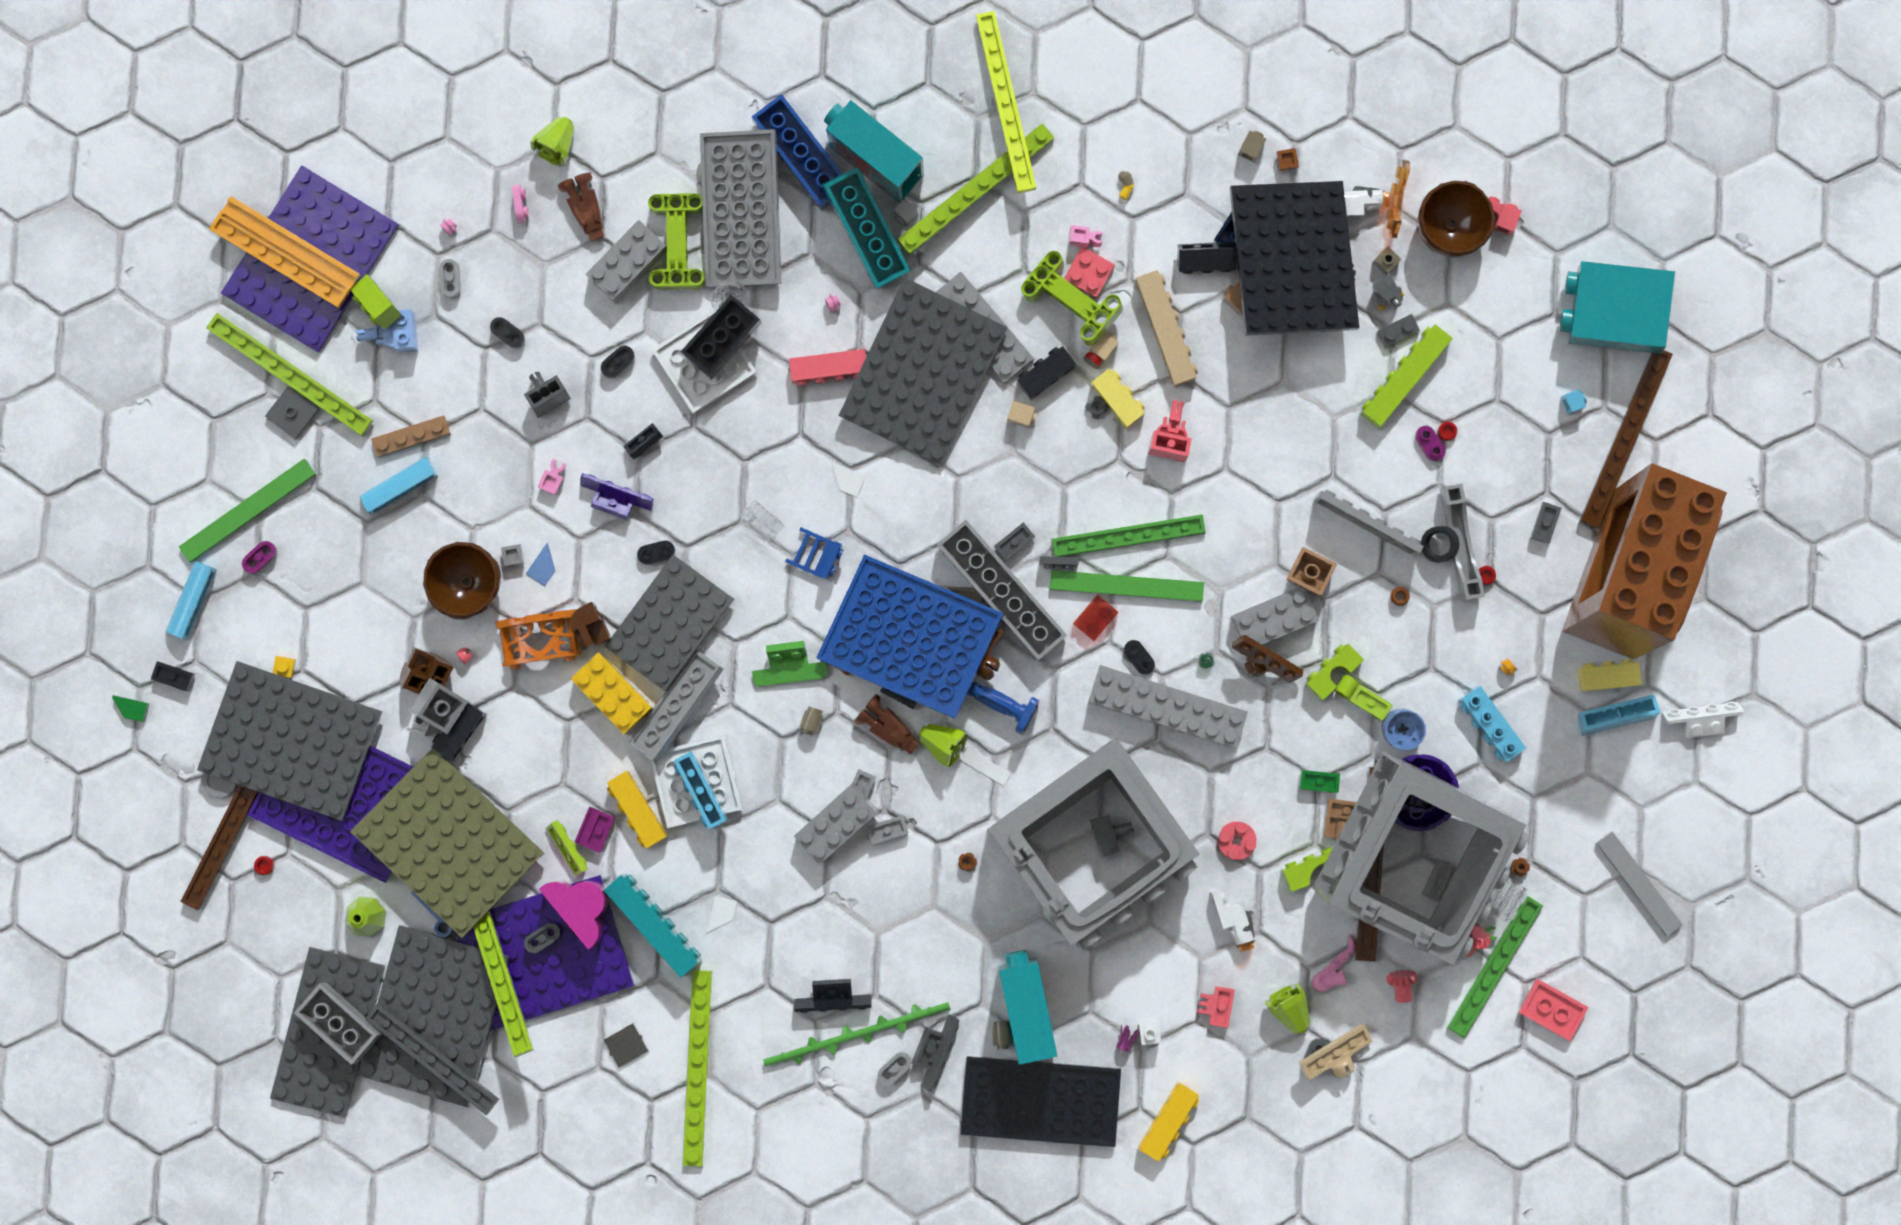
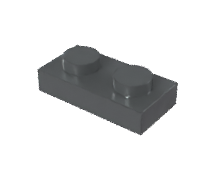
M1410 314L1378 330L1377 334L1384 347L1387 348L1418 333L1420 329L1413 315Z
M1542 502L1530 538L1550 544L1562 508Z
M1023 522L998 542L994 548L1007 561L1032 541L1035 535Z
M1040 556V565H1044V569H1055V566H1063L1065 570H1074V566L1079 565V557Z

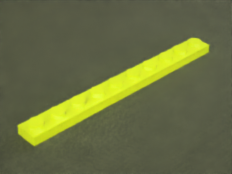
M995 11L976 14V21L1017 194L1036 190V183Z

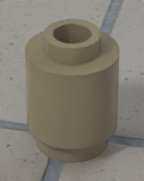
M808 706V709L804 711L799 726L802 728V733L813 736V733H818L823 718L821 716L822 710Z
M1009 1021L993 1022V1046H997V1049H1008L1009 1045L1012 1044V1032Z

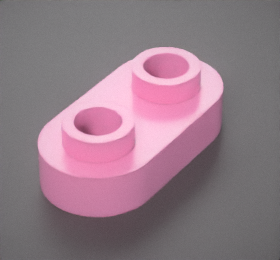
M520 184L512 185L517 222H526V218H529L528 207L524 206V199H527L526 190L521 188Z

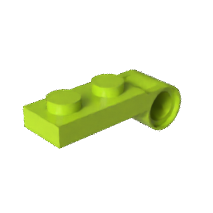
M1344 674L1334 690L1339 696L1381 722L1384 721L1393 706L1346 674Z

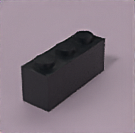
M1235 242L1177 244V266L1179 272L1192 274L1193 271L1211 273L1215 270H1220L1221 272L1236 270Z
M1063 346L1053 348L1048 353L1049 356L1046 359L1040 358L1033 364L1034 368L1030 371L1026 369L1018 375L1017 384L1030 401L1076 367V362Z
M468 701L449 733H438L432 740L434 744L431 748L448 760L454 761L487 713Z

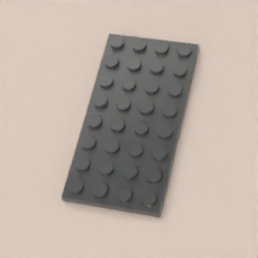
M309 947L270 1099L342 1117L347 1116L361 1059L358 1063L351 1065L295 1015L294 1012L319 983L326 982L366 1018L375 1007L385 965Z

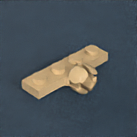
M1364 1024L1358 1025L1299 1061L1305 1078L1311 1080L1327 1069H1331L1333 1076L1337 1078L1347 1077L1346 1070L1352 1074L1355 1068L1351 1059L1352 1055L1372 1042Z

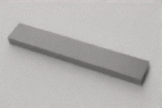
M1613 831L1596 842L1665 936H1669L1683 925Z

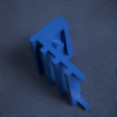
M800 527L799 531L806 535L794 561L786 558L785 562L827 581L829 577L832 578L836 570L834 565L837 559L840 560L844 552L843 546L837 541L833 542ZM812 536L816 540L803 566L798 564V561L809 537ZM821 540L827 544L814 571L808 567Z

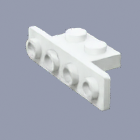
M1727 702L1726 704L1719 705L1709 704L1703 707L1692 706L1686 709L1663 711V717L1667 724L1685 722L1684 735L1686 738L1725 734V717L1744 715V710L1738 702Z

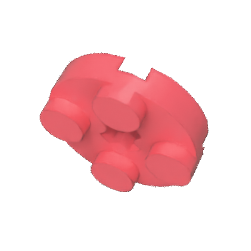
M1233 821L1227 823L1221 828L1218 835V847L1222 854L1230 859H1245L1256 848V834L1244 822ZM1235 835L1242 838L1240 841L1241 845L1239 846L1232 844L1233 836Z

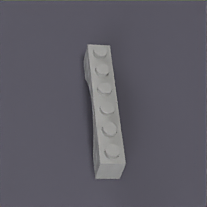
M1463 484L1442 487L1439 490L1446 525L1454 530L1459 537V550L1453 560L1461 600L1463 602L1485 597L1482 578L1475 561L1469 534Z

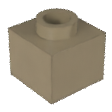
M1387 246L1373 263L1387 275L1401 261V258ZM1388 256L1391 262H1386L1385 257Z

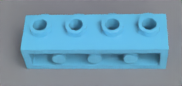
M1476 686L1459 699L1461 703L1459 707L1465 714L1468 713L1470 715L1472 725L1477 730L1480 729L1484 734L1482 736L1483 740L1488 745L1491 744L1495 749L1494 754L1499 761L1508 762L1526 749L1481 686Z
M690 751L675 759L676 765L673 767L677 775L682 776L684 780L682 784L686 792L691 793L693 797L691 802L696 810L699 809L702 815L700 820L704 827L708 826L709 829H713L728 821L694 752Z

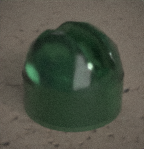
M1211 653L1200 654L1198 661L1201 668H1210L1214 665V658Z

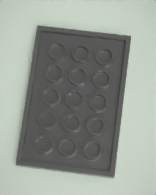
M673 554L605 647L667 692L734 601V598Z

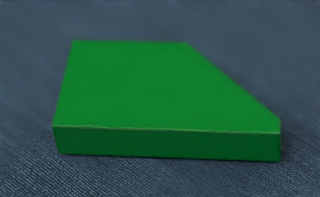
M116 695L112 696L124 718L145 722L149 703Z

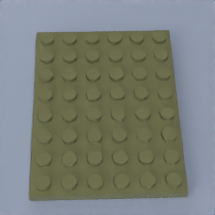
M433 748L350 831L461 938H464L545 854Z

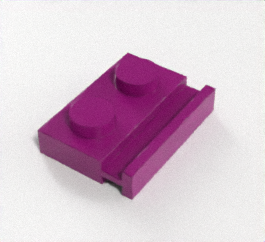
M589 807L574 842L601 853L616 817Z

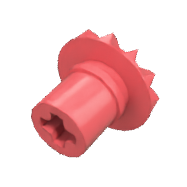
M1474 925L1469 937L1473 938V945L1466 957L1473 956L1477 949L1488 948L1491 943L1490 935L1480 925Z
M1402 969L1401 971L1396 970L1389 973L1386 979L1387 983L1394 987L1395 1000L1400 1003L1412 1001V986L1418 981L1416 972Z

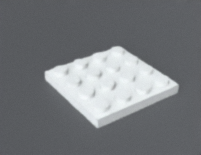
M716 309L652 349V352L693 414L757 373L741 347L712 380L682 355L681 350L717 311Z
M724 735L669 748L664 752L657 764L651 761L667 828L699 821L702 816L699 809L696 810L691 802L693 799L691 793H687L684 789L682 776H678L673 767L676 765L675 759L690 751L694 752L725 814L743 809Z

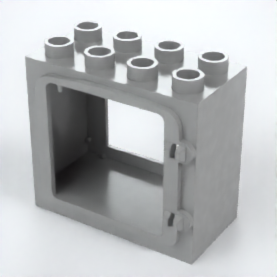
M1117 738L1109 741L988 828L1070 946L1078 942L1083 950L1102 937L1097 928L1107 920H1110L1116 927L1131 917L1134 912L1129 905L1141 897L1148 904L1163 894L1166 889L1161 882L1167 877L1173 875L1175 879L1180 881L1198 868L1193 859L1200 855ZM1109 779H1112L1163 853L1078 913L1026 839Z
M1383 750L1312 889L1329 905L1454 966L1457 958L1464 959L1472 948L1473 938L1469 937L1475 923L1483 924L1489 916L1491 903L1487 902L1493 889H1501L1506 883L1510 870L1505 866L1511 854H1519L1525 847L1528 834L1523 831L1527 825L1507 812ZM1409 795H1414L1478 827L1430 919L1362 886Z

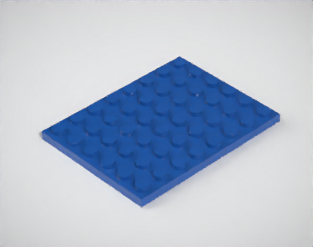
M864 554L816 659L953 719H957L1004 614Z

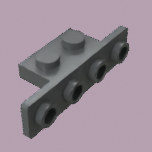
M948 1015L942 1032L925 1027L911 1062L916 1066L927 1069L921 1087L928 1092H932L937 1084V1078L944 1066L946 1054L951 1048L953 1036L959 1027V1019L952 1015Z

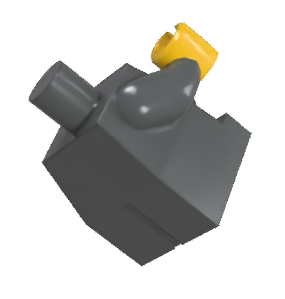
M1386 275L1372 285L1373 293L1379 298L1376 306L1380 311L1391 304L1395 308L1401 306L1402 303L1399 299L1401 298L1400 296H1404L1402 288L1397 287L1389 275Z

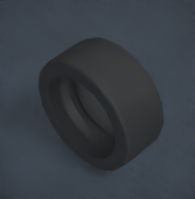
M1446 526L1428 529L1423 534L1420 543L1424 546L1422 549L1424 556L1436 563L1446 562L1454 558L1460 546L1459 537L1456 532ZM1436 533H1443L1450 539V550L1441 556L1434 554L1430 549V539Z

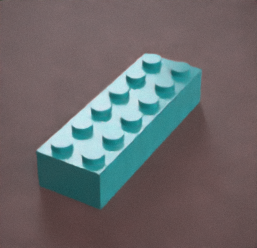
M854 167L822 184L873 287L879 288L909 272L910 269L859 168Z
M621 874L604 889L605 893L677 975L682 978L701 961V953L695 947L691 948L687 944L689 941L682 932L678 933L674 929L676 925L670 918L665 919L661 914L663 910L658 904L650 902V895L644 889L641 890L636 886L638 882L631 874Z

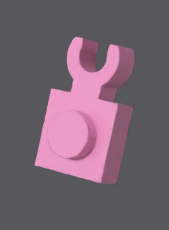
M1071 225L1069 245L1087 248L1090 243L1094 247H1101L1102 241L1096 238L1101 239L1103 233L1100 231L1090 233V228Z
M555 459L551 461V471H544L537 486L554 495L557 494L564 479L559 474L566 469L565 463H562L560 468H556L557 460Z

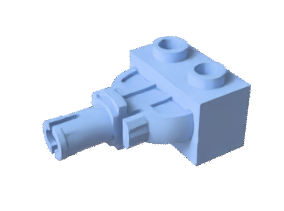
M411 309L399 310L402 315L385 330L380 325L371 329H356V334H358L356 339L358 342L376 340L377 345L384 344L390 348H395L399 353L418 351L415 313Z

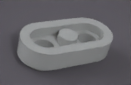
M445 259L439 266L440 288L445 296L453 298L461 291L460 267L453 259ZM448 267H453V271L447 272ZM453 285V286H454V290H453V291H449V290H448L449 286Z
M905 1052L896 1053L879 1069L877 1075L879 1082L889 1086L897 1081L910 1068V1056ZM900 1058L905 1060L904 1065L898 1064ZM890 1072L891 1077L888 1079L885 1078L884 1073Z

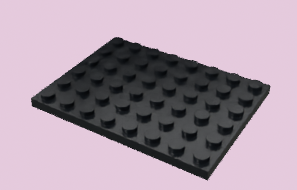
M1343 181L1230 186L1245 336L1358 330L1360 326Z

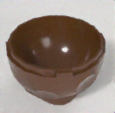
M1455 180L1441 183L1429 191L1421 203L1418 213L1420 237L1431 251L1447 257L1460 258L1472 254L1486 244L1494 230L1495 214L1492 203L1485 193L1476 184ZM1448 222H1453L1454 227H1449Z
M455 542L441 547L427 561L423 579V587L427 599L432 604V607L440 613L449 616V618L466 620L490 608L499 593L501 584L499 564L489 552L479 545L469 542ZM466 579L470 580V584L468 586L464 585V581Z

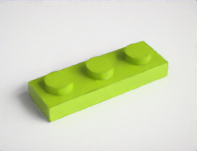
M558 820L552 822L545 829L573 874L577 877L588 869L587 863L579 855L575 843L569 839L564 825Z

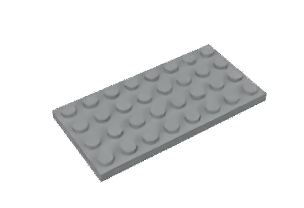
M776 130L700 133L706 287L782 284Z

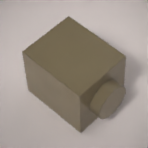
M1249 131L1238 155L1255 163L1266 141L1264 135L1258 131Z

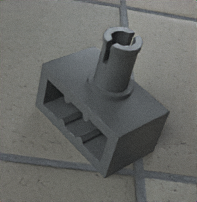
M534 372L537 380L533 374L529 376L535 388L525 393L524 396L538 418L571 399L557 375L546 382L540 372Z
M1108 814L1089 820L1101 857L1121 852L1117 842L1118 838L1134 833L1133 828L1125 830L1132 827L1131 821L1114 827Z

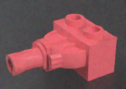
M1178 400L1172 401L1168 423V417H1164L1163 423L1157 430H1154L1150 440L1148 455L1185 463L1189 456L1192 438H1188L1185 429L1186 421L1181 423L1184 402L1180 401L1178 404Z

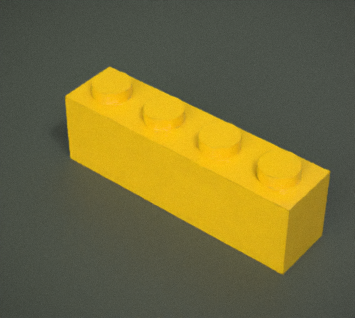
M625 771L607 782L609 794L612 798L616 797L619 802L616 805L622 814L625 813L629 820L626 822L632 831L635 829L638 837L636 839L641 847L645 846L648 849L668 837L629 771Z
M1177 1081L1140 1142L1138 1149L1158 1162L1161 1158L1164 1160L1170 1150L1168 1146L1171 1142L1174 1143L1180 1134L1178 1132L1180 1126H1185L1190 1117L1188 1115L1191 1108L1195 1109L1200 1101L1198 1099L1199 1094Z

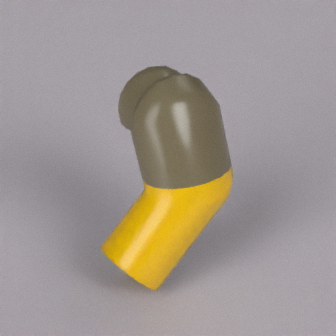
M1121 171L1118 179L1122 181L1124 187L1119 197L1127 200L1134 188V182L1131 173Z

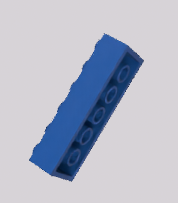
M781 94L751 116L752 121L758 130H776L778 156L818 208L823 211L831 203L822 184L843 173Z

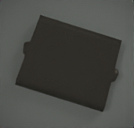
M634 1023L604 1039L610 1051L609 1055L613 1057L618 1068L649 1051L642 1040L643 1036L639 1034Z

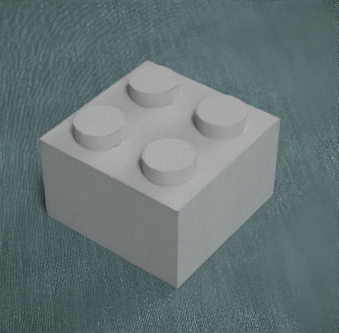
M429 678L409 711L448 734L468 701Z

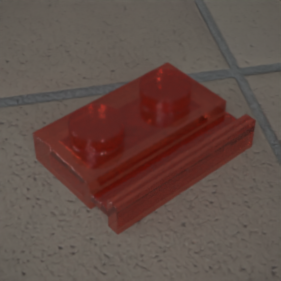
M1097 594L1074 621L1073 625L1094 642L1118 614V611Z

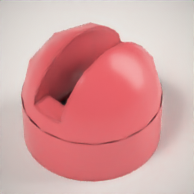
M461 648L455 652L464 664L472 659V652L466 653L469 648Z

